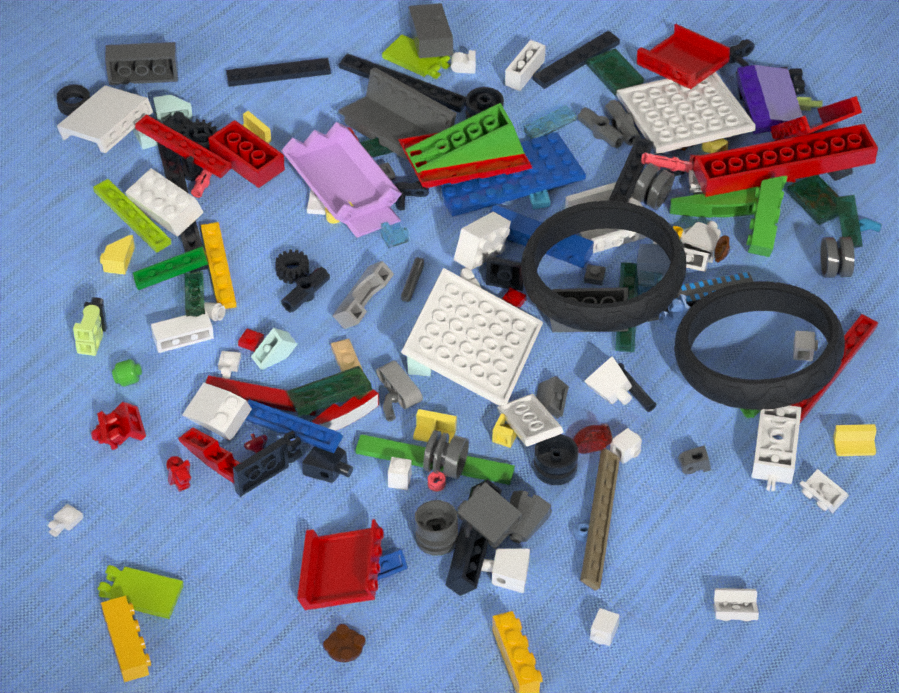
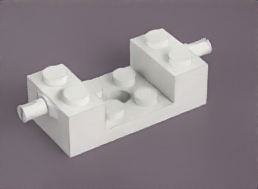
M786 406L760 410L752 478L767 480L766 489L770 491L771 485V492L775 491L776 482L792 484L801 407ZM779 435L782 437V439L777 440L773 438V436Z

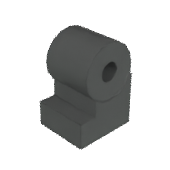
M705 445L682 452L678 456L680 467L684 474H692L699 470H703V473L711 471Z

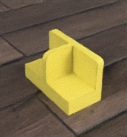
M418 409L413 439L428 442L432 432L438 430L441 431V434H449L450 443L457 429V416Z

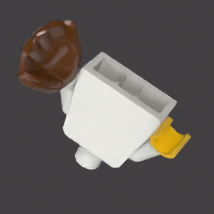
M709 221L707 225L696 222L692 227L684 230L679 226H673L684 248L710 253L708 262L712 263L715 257V262L718 263L728 256L730 252V238L726 235L720 237L721 231L717 229L718 225L716 222Z

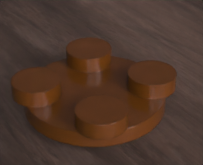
M340 624L336 627V631L331 633L323 642V648L333 660L350 662L360 656L363 646L366 644V638L356 631L349 629L347 625Z

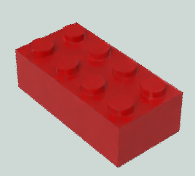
M236 120L209 137L210 151L232 163V169L258 188L285 170L284 155Z

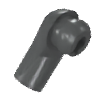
M389 392L385 396L383 411L387 421H393L396 418L392 403L398 402V394L395 392Z

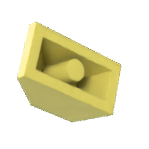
M128 235L106 246L104 253H101L100 264L103 265L104 272L126 274L135 249L133 235Z

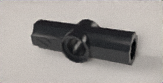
M320 267L316 268L308 277L300 278L297 281V286L281 300V305L286 311L291 313L304 302L313 300L314 293L330 279V274L325 268Z

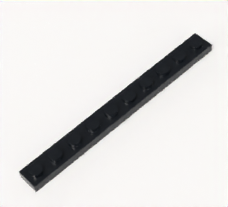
M157 142L165 178L189 194L179 154ZM195 220L180 234L185 253L203 247ZM208 265L202 266L189 272L208 269Z

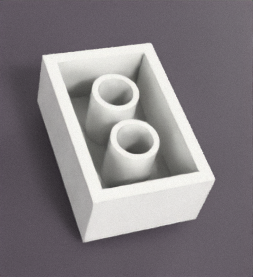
M491 212L463 227L454 260L472 270L487 262V257H495L502 254L506 248L505 241L510 233L511 221L495 212Z

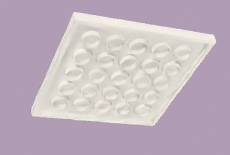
M716 72L692 89L672 80L663 79L617 90L618 99L627 112L631 114L633 121L646 140L654 141L652 149L656 154L755 131L754 122Z
M443 268L401 353L499 406L506 405L543 322Z

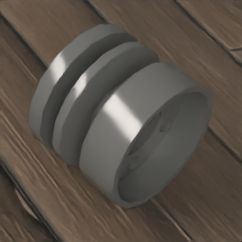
M434 430L425 448L424 470L430 472L433 469V472L438 474L443 467L444 476L459 479L466 463L469 439L455 435L449 443L448 433L441 434V431Z
M431 500L418 507L415 513L416 543L420 550L435 556L450 553L455 548L458 539V516L456 509L450 503L441 500Z

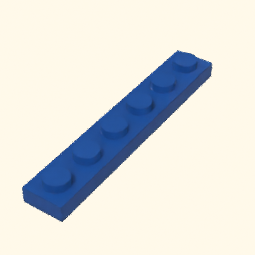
M250 399L247 402L252 410L246 417V421L283 435L293 430L295 432L294 439L299 436L302 442L334 453L344 437L340 432Z

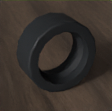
M77 84L63 87L57 93L58 109L64 115L69 116L90 98L89 91L84 86ZM72 97H79L83 99L82 101L74 104H69L65 102L67 99Z

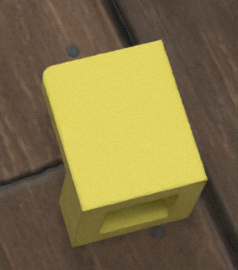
M501 413L493 428L492 442L511 448L517 434L508 424H505V414Z

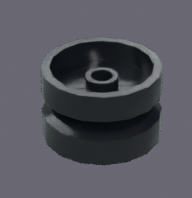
M479 87L471 90L466 96L465 119L499 103L504 108L503 95L491 87Z
M559 434L536 444L534 472L537 478L550 485H563L575 477L578 466V446L574 440Z

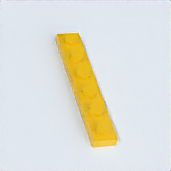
M219 222L202 224L201 232L216 303H221L225 309L237 307Z

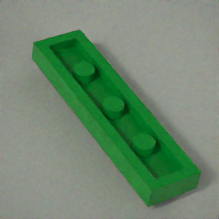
M199 247L133 272V277L137 289L141 290L208 265V260L203 247Z

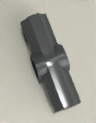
M609 101L605 105V111L611 119L612 127L625 136L624 141L626 144L633 146L636 138H640V134L634 127L631 114L624 111L619 101Z
M586 107L581 109L577 119L593 131V136L596 139H603L616 149L621 146L625 136L609 124L607 117L598 116Z

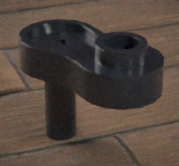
M745 39L738 45L730 47L729 63L737 62L742 67L749 66V63L743 57L753 52L755 44L751 40Z
M180 155L185 179L195 181L197 176L201 174L200 166L194 163L192 156L186 159Z
M420 181L415 183L398 182L394 184L402 193L398 198V210H405L406 196L425 197L429 194V188L422 187Z

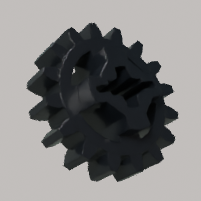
M196 119L195 123L190 120L189 125L184 124L181 135L210 151L209 137L218 131L217 126L212 127V122L207 124L204 119L202 122Z

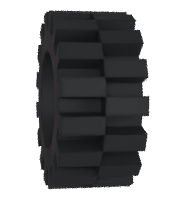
M291 249L289 253L283 251V255L280 253L278 258L276 257L277 277L279 276V280L283 279L284 283L289 281V284H293V281H295L297 284L300 278L308 277L309 259L307 255H304V252L301 251L299 253V250L292 252ZM289 265H297V266H298L297 268H292V269H291V268H287V266H289Z

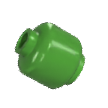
M128 359L116 363L114 369H112V375L116 384L125 387L139 382L142 369L139 363L136 364L134 360Z

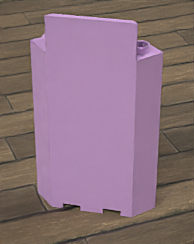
M336 122L326 135L314 130L304 143L292 138L281 150L336 220L345 223L357 238L401 221L391 209V206L402 193L346 126Z

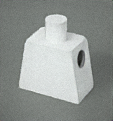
M610 357L585 380L591 390L610 404H614L619 400L623 405H626L632 399V396L627 392L631 389L632 385L613 357Z
M497 549L494 560L484 559L481 571L492 572L493 585L524 593L530 549Z

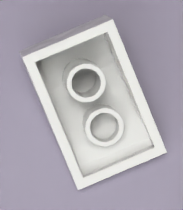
M203 383L186 408L183 416L232 441L252 408L245 399L229 391Z

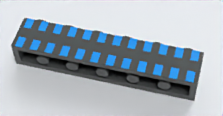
M746 272L683 284L674 299H678L680 294L686 295V303L692 307L701 298L718 289L754 281L750 273ZM659 315L649 321L659 320Z

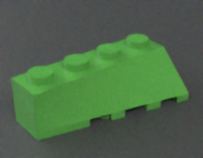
M787 176L762 180L760 187H756L754 197L757 198V203L754 202L752 207L754 219L751 218L749 229L752 232L751 235L748 234L746 245L749 246L748 253L770 257L778 227L775 224L778 223L781 211L778 208H780L784 196V191L782 190L786 184Z

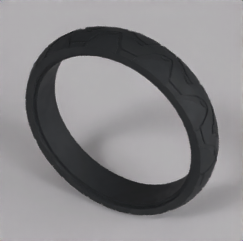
M592 201L577 204L557 212L546 219L534 231L523 251L521 275L524 287L531 301L552 320L577 330L612 332L643 324L659 315L671 304L683 285L687 266L686 254L683 243L673 227L652 210L622 201ZM594 229H622L644 235L657 243L670 260V266L666 274L650 290L628 300L605 304L584 303L565 298L546 286L537 273L543 256L555 244L571 235Z
M756 281L739 283L718 289L697 301L684 315L677 328L674 352L678 367L684 378L697 392L719 404L739 409L767 410L799 403L822 390L834 377L842 363L845 338L841 323L836 314L826 302L815 294L785 283ZM752 311H773L802 318L819 329L828 342L822 355L808 367L790 375L760 380L740 379L715 372L702 364L691 350L697 336L709 325L731 315Z

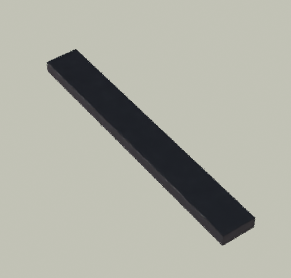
M348 53L339 63L340 69L369 79L371 69L377 68L451 110L461 112L465 107V96Z

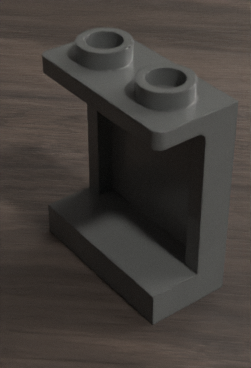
M484 483L473 490L472 497L468 501L464 500L459 505L457 513L458 518L464 519L496 549L523 518L519 510L487 483Z

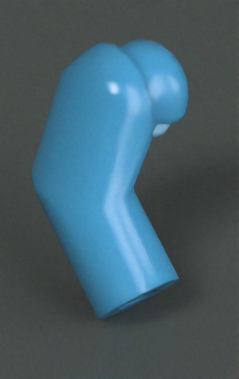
M867 218L858 220L855 223V229L860 232L869 229L880 232L882 227L881 223Z

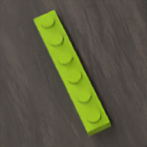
M109 179L93 187L94 193L156 253L171 245V239Z

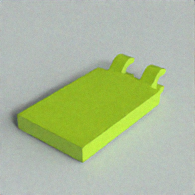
M403 34L382 53L383 59L423 77L428 74L432 78L437 79L441 76V73H438L441 67L448 69L451 66L450 63H447L450 60L449 56L419 58L414 40Z
M108 565L105 571L108 574L106 579L114 581L111 586L106 582H100L97 589L100 590L98 595L102 598L112 600L126 596L127 602L133 604L135 611L170 619L184 583L181 580L125 566L123 571H120L115 566Z

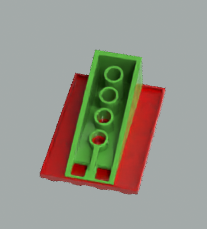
M501 103L442 132L398 139L422 187L426 188L447 183L455 184L475 178H488L504 173L508 175L532 169L513 123Z

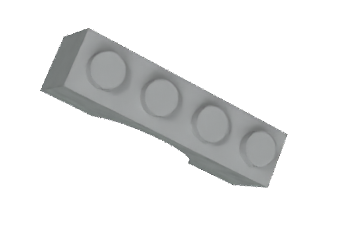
M383 261L368 266L332 316L344 329L359 324L367 313L364 308L366 303L375 293L387 285L394 273Z

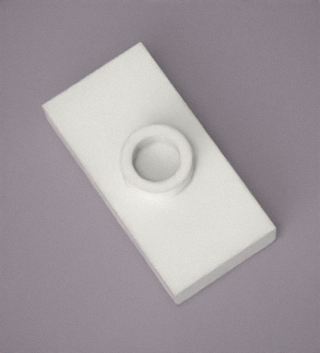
M311 189L307 213L325 215L324 204Z

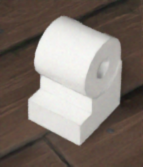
M469 50V54L456 52L451 55V69L454 72L475 73L476 50Z

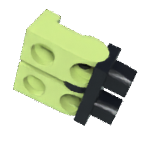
M92 297L91 302H85L81 324L75 323L73 327L76 349L79 354L93 356L97 354L103 337V331L106 332L107 329L104 300L102 298Z

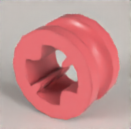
M442 472L438 474L430 473L428 475V488L436 492L443 490L446 485L444 474Z

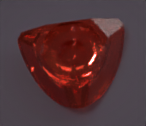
M607 423L587 426L579 430L572 439L578 446V453L582 454L601 451L613 441L611 430Z

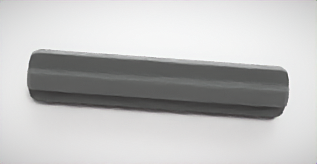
M416 257L401 293L402 301L409 302L412 298L424 266L423 258Z

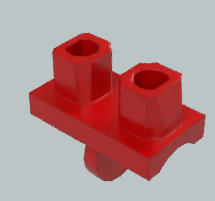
M101 411L97 413L99 425H96V429L91 432V437L93 440L98 441L99 444H109L111 449L115 450L118 448L117 442L124 439L122 429L119 427L114 428V426L121 423L120 415L115 411L109 414Z
M178 456L170 457L166 464L169 471L168 482L170 486L175 484L179 492L190 487L189 481L191 480L189 461L185 460L183 462Z

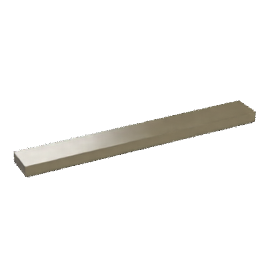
M607 448L601 450L580 579L581 582L595 591L600 589L620 462V458Z

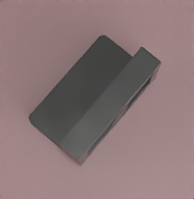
M554 376L539 384L536 398L549 413L558 419L563 416L569 386L557 376Z

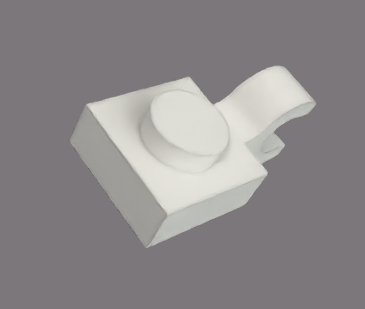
M221 352L218 369L223 374L222 378L230 379L232 371L238 372L241 360L240 352Z
M66 504L54 515V520L48 524V527L51 528L49 534L57 537L64 528L70 531L83 519V513Z

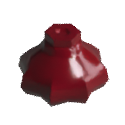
M252 433L250 434L252 440L244 443L246 450L258 453L264 449L268 439L265 434L256 438L255 434Z

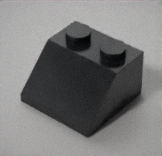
M493 256L487 257L486 285L523 291L521 261Z

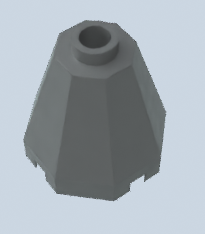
M524 490L513 491L510 498V504L522 513L523 518L509 534L510 539L516 543L527 542L550 518L552 513L551 504L535 494L533 497H529V492Z

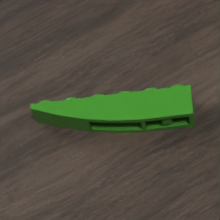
M756 187L705 197L704 194L672 198L670 199L669 212L670 214L693 217L753 215V203H757V198L754 197Z

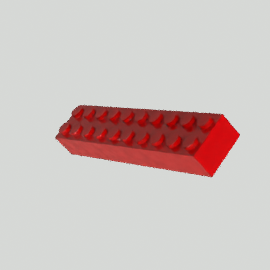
M864 123L696 156L693 172L705 197L759 187L762 180L780 176H787V181L874 164L876 162L878 146Z

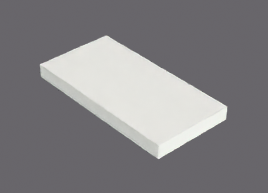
M534 394L497 407L499 414H505V421L526 447L563 433L562 426Z

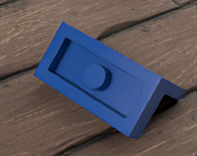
M392 547L382 551V555L379 558L380 573H378L377 581L408 569L402 549Z

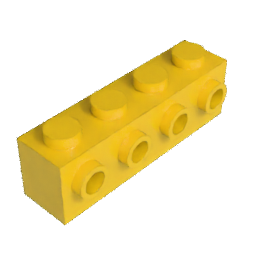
M126 596L101 602L103 616L124 682L148 676V666H151L149 654H144L143 652L146 646L143 636L139 637L137 633L140 632L138 620H133L132 615H135L133 604L127 602Z
M513 611L494 615L492 631L516 693H539L540 683L543 682L540 670H536L534 666L536 664L535 657L532 652L529 653L528 639L526 635L521 633L522 625L520 619L515 617Z

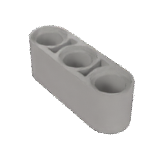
M393 360L376 369L377 376L390 393L395 392L398 394V403L403 409H407L423 400L418 387L396 361Z

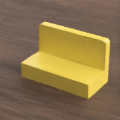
M251 112L243 113V126L265 142L270 143V128Z
M875 424L836 425L833 436L836 455H876L874 442L876 435Z

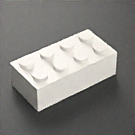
M152 168L125 191L128 198L144 214L177 237L204 213L196 198Z

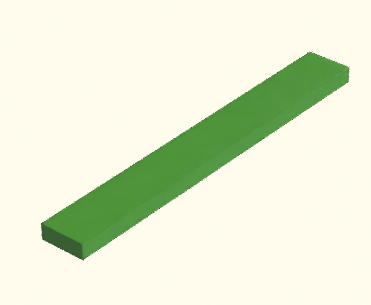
M361 434L355 450L356 454L391 461L392 457L412 460V465L423 467L426 447ZM467 456L461 475L510 485L515 465Z

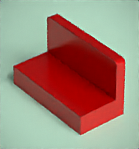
M121 402L112 411H115L121 418V423L114 426V428L119 427L124 433V439L118 441L117 445H121L128 437L142 441L146 437L138 407Z

